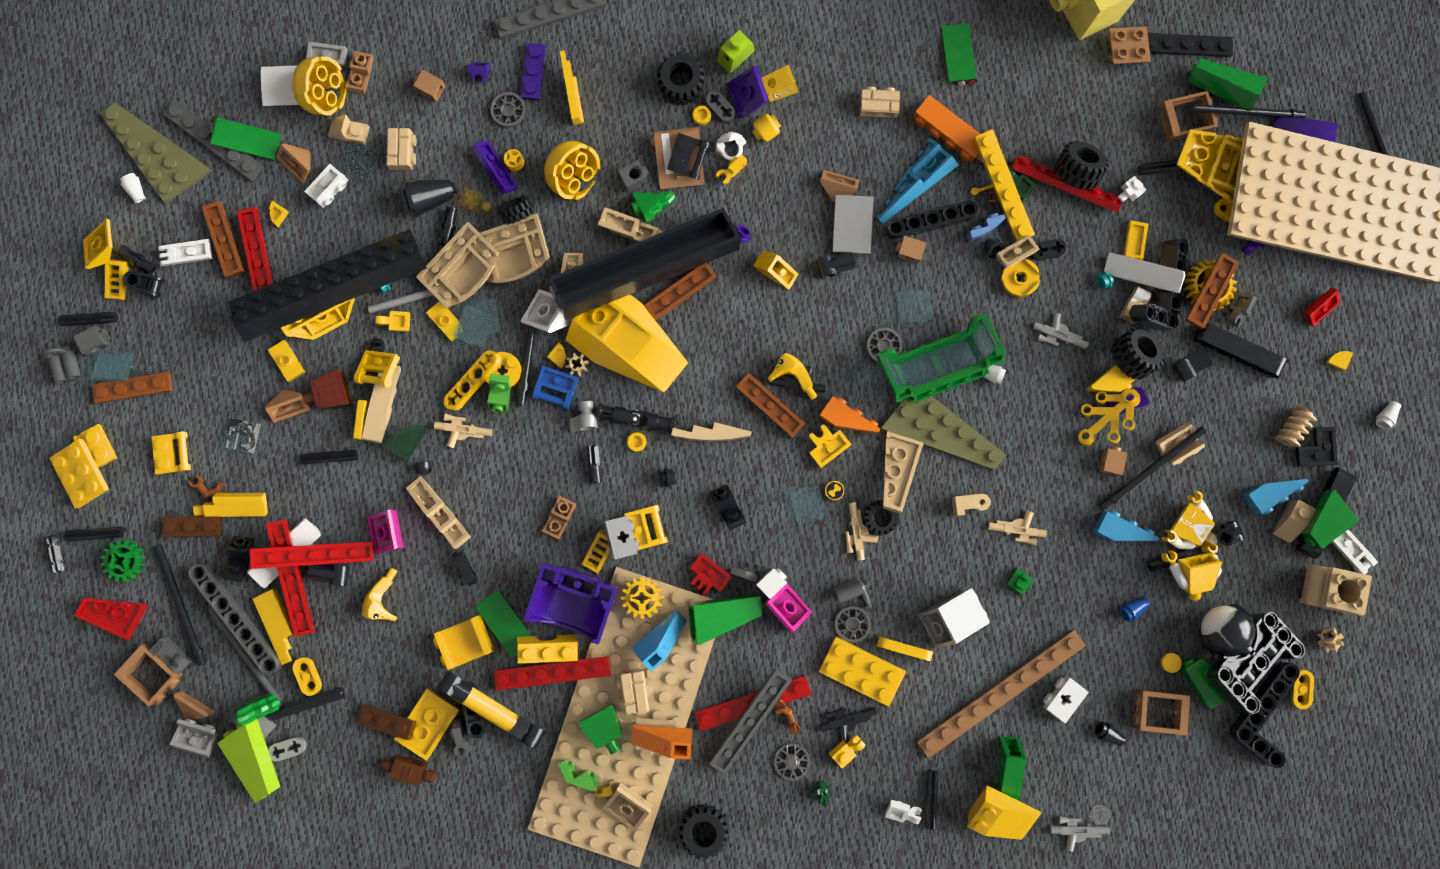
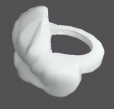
M725 133L716 142V152H720L726 160L731 161L734 157L738 158L742 154L743 145L746 144V141L739 133ZM735 140L739 151L735 156L730 157L724 151V142Z

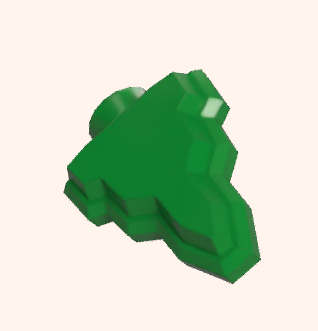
M652 192L632 193L633 202L630 203V208L635 218L641 217L644 223H648L661 213L662 208L669 206L676 199V196L673 192H660L657 194Z
M272 693L254 696L245 703V706L236 711L233 721L235 724L245 726L256 719L279 710L281 702Z

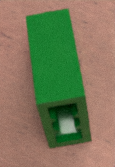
M1326 490L1320 497L1315 507L1316 511L1308 526L1303 530L1302 535L1305 537V543L1310 548L1323 549L1358 523L1359 520L1336 490Z
M1189 657L1183 661L1180 670L1203 707L1211 710L1225 701L1207 679V671L1212 665L1201 658Z
M999 736L997 789L999 792L1020 800L1026 756L1019 737Z

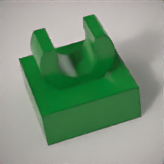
M1016 568L1006 585L1019 594L1024 595L1034 579Z

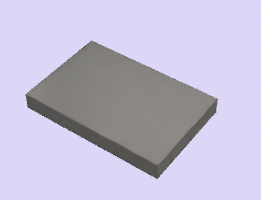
M835 195L832 252L871 253L874 197Z

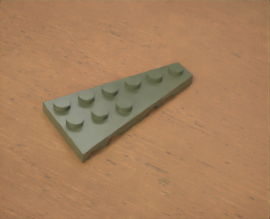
M113 103L100 112L103 119L163 202L168 203L213 171L117 103Z
M932 396L915 403H909L907 398L903 399L881 427L882 430L923 442V445L995 470L1006 457L1004 452Z

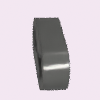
M718 91L709 92L706 96L708 108L723 123L732 122L735 118L733 106ZM711 97H718L719 106L715 102L710 103ZM722 108H723L726 112L731 111V112H730V117H728V116L723 117Z

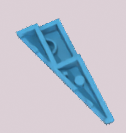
M931 137L926 141L929 145L925 151H919L917 154L919 160L913 166H909L894 190L897 193L892 201L887 199L885 204L888 207L881 215L878 214L876 216L882 224L959 165Z

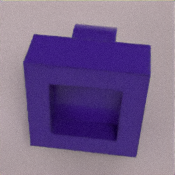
M471 62L468 65V73H473L472 81L475 82L476 76L481 75L482 82L485 83L487 74L490 72V63Z

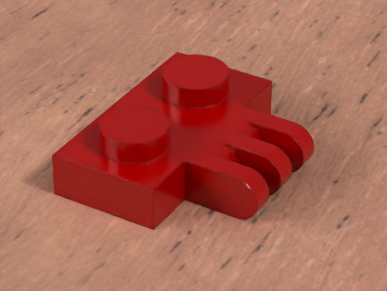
M701 553L690 567L697 575L689 585L693 587L698 581L700 584L696 590L699 592L703 586L706 587L702 592V595L705 596L712 586L721 592L732 576Z

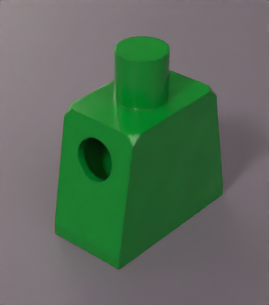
M613 703L579 721L578 725L597 749L606 745L610 755L621 749L616 739L621 737L623 732Z

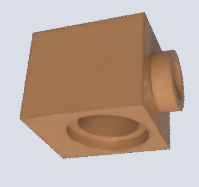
M424 70L415 77L413 85L418 93L435 102L438 101L446 87L443 80Z
M904 236L902 241L898 240L895 249L898 252L897 258L919 264L926 242Z
M1115 446L1104 449L1099 472L1114 476L1123 475L1127 452H1122V448Z

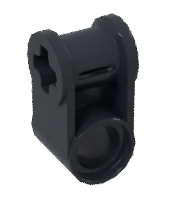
M128 271L123 276V283L135 291L160 298L159 292L162 283H165V279L136 271ZM135 277H138V282L135 285H133V279Z

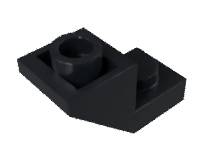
M727 484L710 492L729 531L747 523Z
M233 537L227 548L229 561L221 573L223 580L242 582L249 567L250 548L253 545L252 538Z

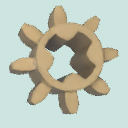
M573 353V358H567L569 365H566L565 368L572 369L571 375L578 373L581 377V372H588L585 365H588L589 361H583L584 354L578 357L576 353ZM580 361V364L582 366L580 368L576 367V369H574L575 366L573 365V363H578Z
M1334 627L1332 629L1323 628L1321 634H1317L1320 639L1317 643L1320 647H1324L1326 652H1329V650L1338 652V648L1344 646L1341 640L1344 638L1342 633H1337Z

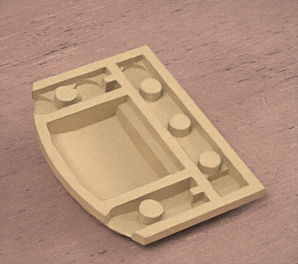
M537 213L527 216L526 219H521L519 222L516 221L514 224H504L480 233L499 252L493 271L486 280L488 282L507 283L519 280L535 272L549 259L548 249Z
M467 222L426 265L427 269L422 270L416 278L448 308L468 299L486 282L493 271L499 252Z

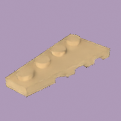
M889 431L886 432L883 508L902 514L923 442Z

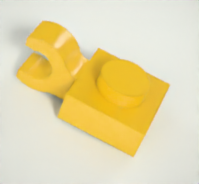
M742 154L738 158L734 157L729 162L727 170L721 169L716 173L717 179L721 175L726 176L723 185L728 184L730 179L747 165V159Z
M390 311V317L376 316L375 324L378 326L389 325V331L409 332L410 312Z
M856 734L849 742L845 743L844 740L840 742L829 754L843 768L857 756L854 752L862 750L865 744Z

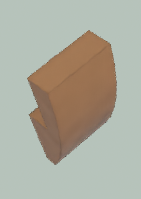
M354 51L349 65L351 71L345 85L347 91L360 94L366 93L373 64L372 54Z
M559 496L542 533L560 541L577 504Z

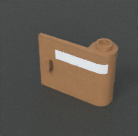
M699 127L654 132V136H650L651 148L655 147L660 189L705 184L703 163L699 173L701 174L699 180L667 170L678 133L700 140ZM694 144L687 167L689 171L693 170L700 148L696 144Z

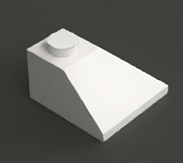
M539 289L522 317L521 322L551 333L569 326L573 318L565 321L558 308V303L556 304L552 294Z

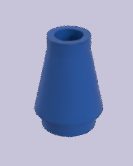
M1142 597L1141 599L1123 604L1120 614L1127 622L1135 621L1150 607V602L1147 598Z

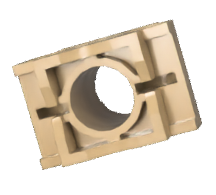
M1305 566L1307 570L1302 597L1299 599V603L1355 616L1365 615L1372 576L1334 567ZM1339 585L1341 588L1340 596H1338L1339 593H1337V588Z

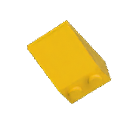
M986 786L969 810L967 827L984 836L1022 840L1041 815V812Z

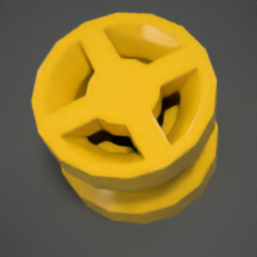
M511 149L505 153L504 162L509 170L519 171L523 168L524 159L518 150Z

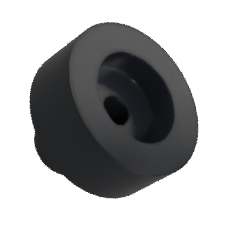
M998 238L985 241L984 252L990 258H996V253L1004 249V244Z

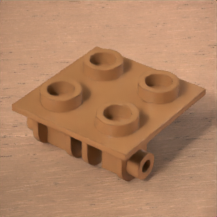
M1147 26L1109 29L1112 55H1109V63L1131 64L1151 62Z

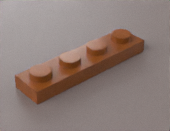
M217 201L202 206L224 277L228 279L245 273L223 203Z
M1224 253L1219 254L1185 321L1201 330L1205 328L1239 261Z
M707 263L700 265L650 300L644 307L654 320L657 321L715 280L717 276Z
M170 372L92 384L95 404L173 391Z
M750 373L736 386L743 395L791 438L805 425L798 416Z

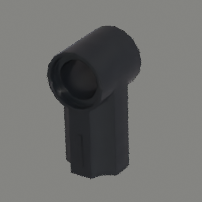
M852 252L834 257L831 255L824 256L816 260L821 279H826V276L833 277L837 273L856 268Z
M1238 520L1228 522L1229 524L1221 525L1222 529L1217 536L1218 542L1225 546L1245 539Z
M335 564L310 565L308 579L329 582L332 585L347 586L350 567Z

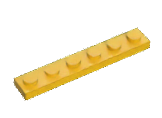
M993 129L973 137L1015 242L1027 235L1034 236V231Z

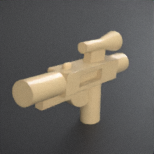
M446 413L444 421L452 420L451 423H434V429L451 431L446 445L454 448L457 440H465L468 437L484 438V436H492V429L475 427L472 424L471 426L461 425L462 421L466 422V418L455 417Z
M856 502L848 503L851 522L849 523L852 525L853 535L845 532L847 541L846 553H853L852 545H855L857 561L865 560L863 542L878 543V535H869L867 527L862 524L861 511L857 510Z
M1026 511L1024 519H1015L1012 522L997 520L996 523H988V530L1006 532L1008 535L1010 533L1019 534V538L1015 537V541L1034 546L1037 545V538L1029 539V536L1046 538L1047 530L1029 528L1034 514L1030 511Z

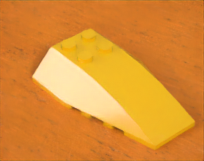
M1189 130L1176 165L1232 204L1243 138L1233 137V135L1223 136L1212 132Z

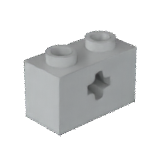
M628 516L603 522L612 560L637 554L639 544L637 538H633L632 531H634L632 519L629 520ZM620 532L622 535H626V539L623 542L617 538L620 536Z

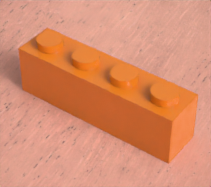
M928 95L913 116L915 123L920 127H926L934 138H940L944 141L948 149L956 150L964 161L972 163L979 155V150L973 137L980 135V133L932 96Z

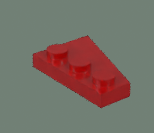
M83 598L74 616L119 637L130 640L148 604Z

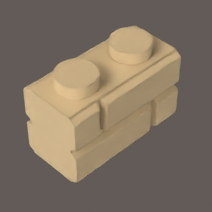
M875 87L862 89L860 94V116L897 118L899 114L900 91H895L894 88L890 87L884 88V90H876Z
M409 128L387 129L386 166L390 170H413V165L416 164V154L413 153V146H416L417 140L416 135H413Z
M644 670L621 673L620 678H617L618 690H622L623 698H620L621 710H625V714L649 711Z

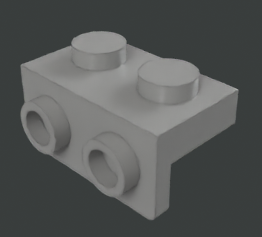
M187 718L185 720L178 719L176 722L178 728L169 745L173 748L209 758L219 736L215 727L208 724L203 726L197 725L195 721Z

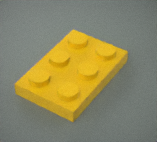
M84 439L76 440L49 458L75 509L86 505L109 490Z
M427 688L408 716L409 719L416 721L411 740H404L395 737L394 740L427 761L460 709Z

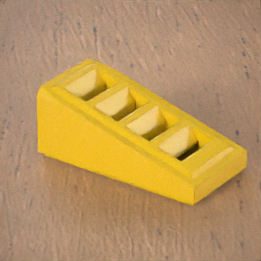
M110 259L109 263L105 264V298L125 300L127 286L123 283V276L129 271V261ZM119 266V270L114 269V267ZM113 274H119V278L113 277ZM112 281L119 282V285H112ZM111 289H118L119 293H111Z
M603 529L599 530L581 564L597 574L610 553L609 545L600 540L601 537L607 541L606 533ZM596 544H599L607 550H601L600 548L596 547ZM595 551L602 555V559L592 554V552ZM589 557L599 562L598 566L588 561Z

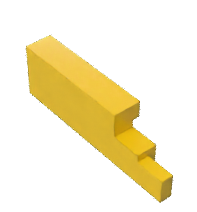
M563 50L560 51L572 122L573 125L584 124L576 76L573 77L570 60H566L565 51Z
M216 493L212 497L213 502H205L203 505L193 506L194 516L240 517L267 515L265 493Z
M277 588L271 589L253 598V601L280 663L284 665L292 661L288 652L291 646L287 637L294 635L289 615Z

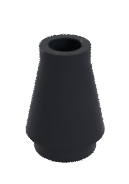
M1101 721L1095 728V735L1100 740L1122 746L1126 740V737L1109 722Z

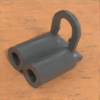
M70 345L62 348L48 349L42 353L44 358H48L55 384H61L82 376L75 352L71 349Z
M854 578L833 587V591L840 604L862 595L869 610L872 609V604L866 592V588L870 586L868 580Z

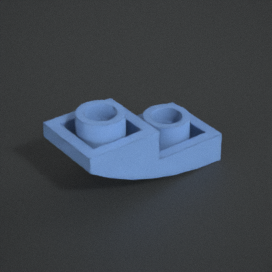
M998 213L987 216V219L983 222V228L982 225L971 228V231L967 234L968 241L977 240L992 232L1006 218L1005 214L998 215Z

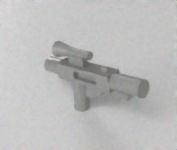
M1059 313L1053 314L1052 327L1037 322L1034 323L1032 329L1047 335L1045 337L1039 334L1037 341L1058 346L1059 343L1056 342V339H1059L1066 344H1073L1083 349H1087L1089 342L1082 340V336L1069 332L1067 326L1060 323L1061 314Z
M1058 816L1059 824L1067 823V826H1050V834L1068 835L1065 850L1071 852L1074 850L1075 842H1083L1086 838H1102V834H1110L1109 826H1091L1090 824H1087V826H1077V822H1081V818Z

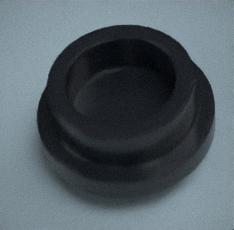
M664 468L663 472L660 473L661 483L665 487L674 485L675 478L672 469Z

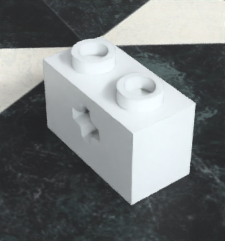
M772 568L756 585L771 599L787 584L784 580L787 576L780 569L775 570Z
M1067 676L1061 677L1056 682V689L1052 694L1049 693L1044 698V705L1042 706L1065 724L1089 693ZM1062 695H1065V698L1067 699L1065 702L1062 701Z

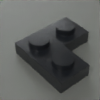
M1335 427L1313 428L1314 447L1295 448L1297 467L1338 465Z

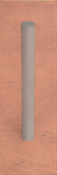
M427 289L368 306V311L371 314L434 295Z

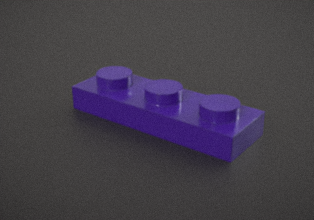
M527 43L520 96L522 99L540 101L546 52L545 44Z
M489 141L475 143L471 147L501 194L515 191L518 188L517 183Z

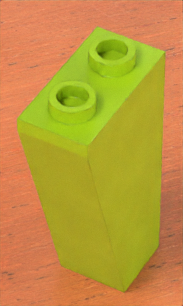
M256 719L245 726L237 724L236 730L231 729L223 735L224 739L217 743L255 803L280 788L259 722Z

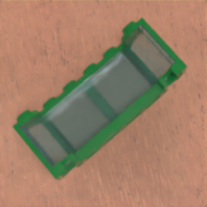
M987 314L972 317L965 331H956L949 337L938 338L933 343L922 344L909 352L903 351L898 356L895 350L886 349L878 354V364L882 367L893 390L895 401L901 402L907 398L909 403H915L986 376L989 373L988 368L990 366L1000 365L1005 360L1006 351Z

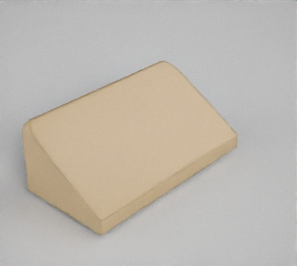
M1027 235L996 253V259L1007 269L1037 252L1039 247L1031 236Z

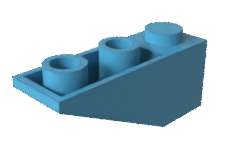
M1308 479L1260 484L1244 493L1242 497L1255 515H1266L1274 510L1273 506L1277 503L1282 504L1286 502L1290 494L1303 490V485L1309 481Z
M1113 510L1102 512L1093 530V533L1108 541H1159L1160 539L1154 535V531L1148 528L1141 529L1137 527L1138 523L1130 519L1124 520L1120 518V514Z
M677 609L632 647L640 661L651 672L667 659L687 621Z

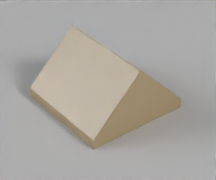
M620 782L603 809L636 831L651 812L653 804Z

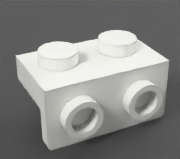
M329 164L304 192L324 208L333 201L338 191H342L346 187L348 179Z

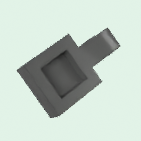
M1236 292L1229 306V309L1233 311L1228 319L1229 322H1232V326L1240 327L1243 321V314H1250L1257 299L1255 295Z
M462 718L454 719L453 725L450 728V737L455 740L454 754L456 756L459 755V748L465 749V753L468 754L469 744L465 738L466 734Z

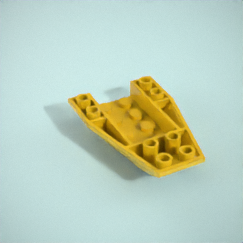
M627 295L574 317L565 339L595 364L663 393L688 364L644 305L632 295Z

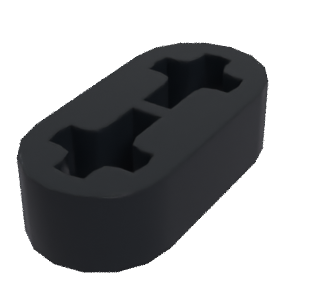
M1061 239L1038 242L1036 244L1039 250L1046 249V252L1041 253L1040 256L1038 253H1033L1030 256L1036 261L1057 258L1066 252L1067 246ZM1057 244V246L1061 247L1062 249L1059 251V253H1057V250L1050 251V248H1053Z
M461 549L453 553V559L467 585L471 586L477 583L478 578L464 551Z

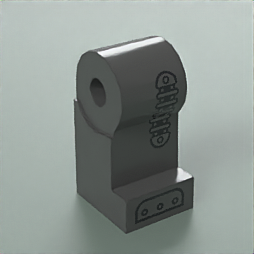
M169 637L160 638L149 650L151 654L158 656L170 669L177 673H181L192 661Z

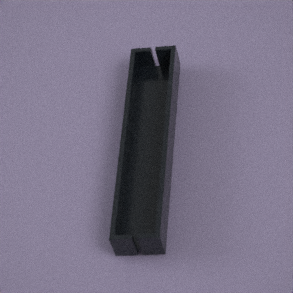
M722 208L549 277V289L566 321L740 250L741 237L734 225H731V220L725 209Z
M408 229L244 296L237 297L228 303L234 327L243 341L247 342L425 270L427 267L411 230Z

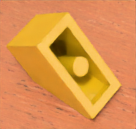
M762 250L753 265L764 276L788 290L799 275L779 255Z
M1115 364L1086 389L1088 392L1104 391L1109 394H1117L1132 387L1130 384L1135 379L1126 376Z

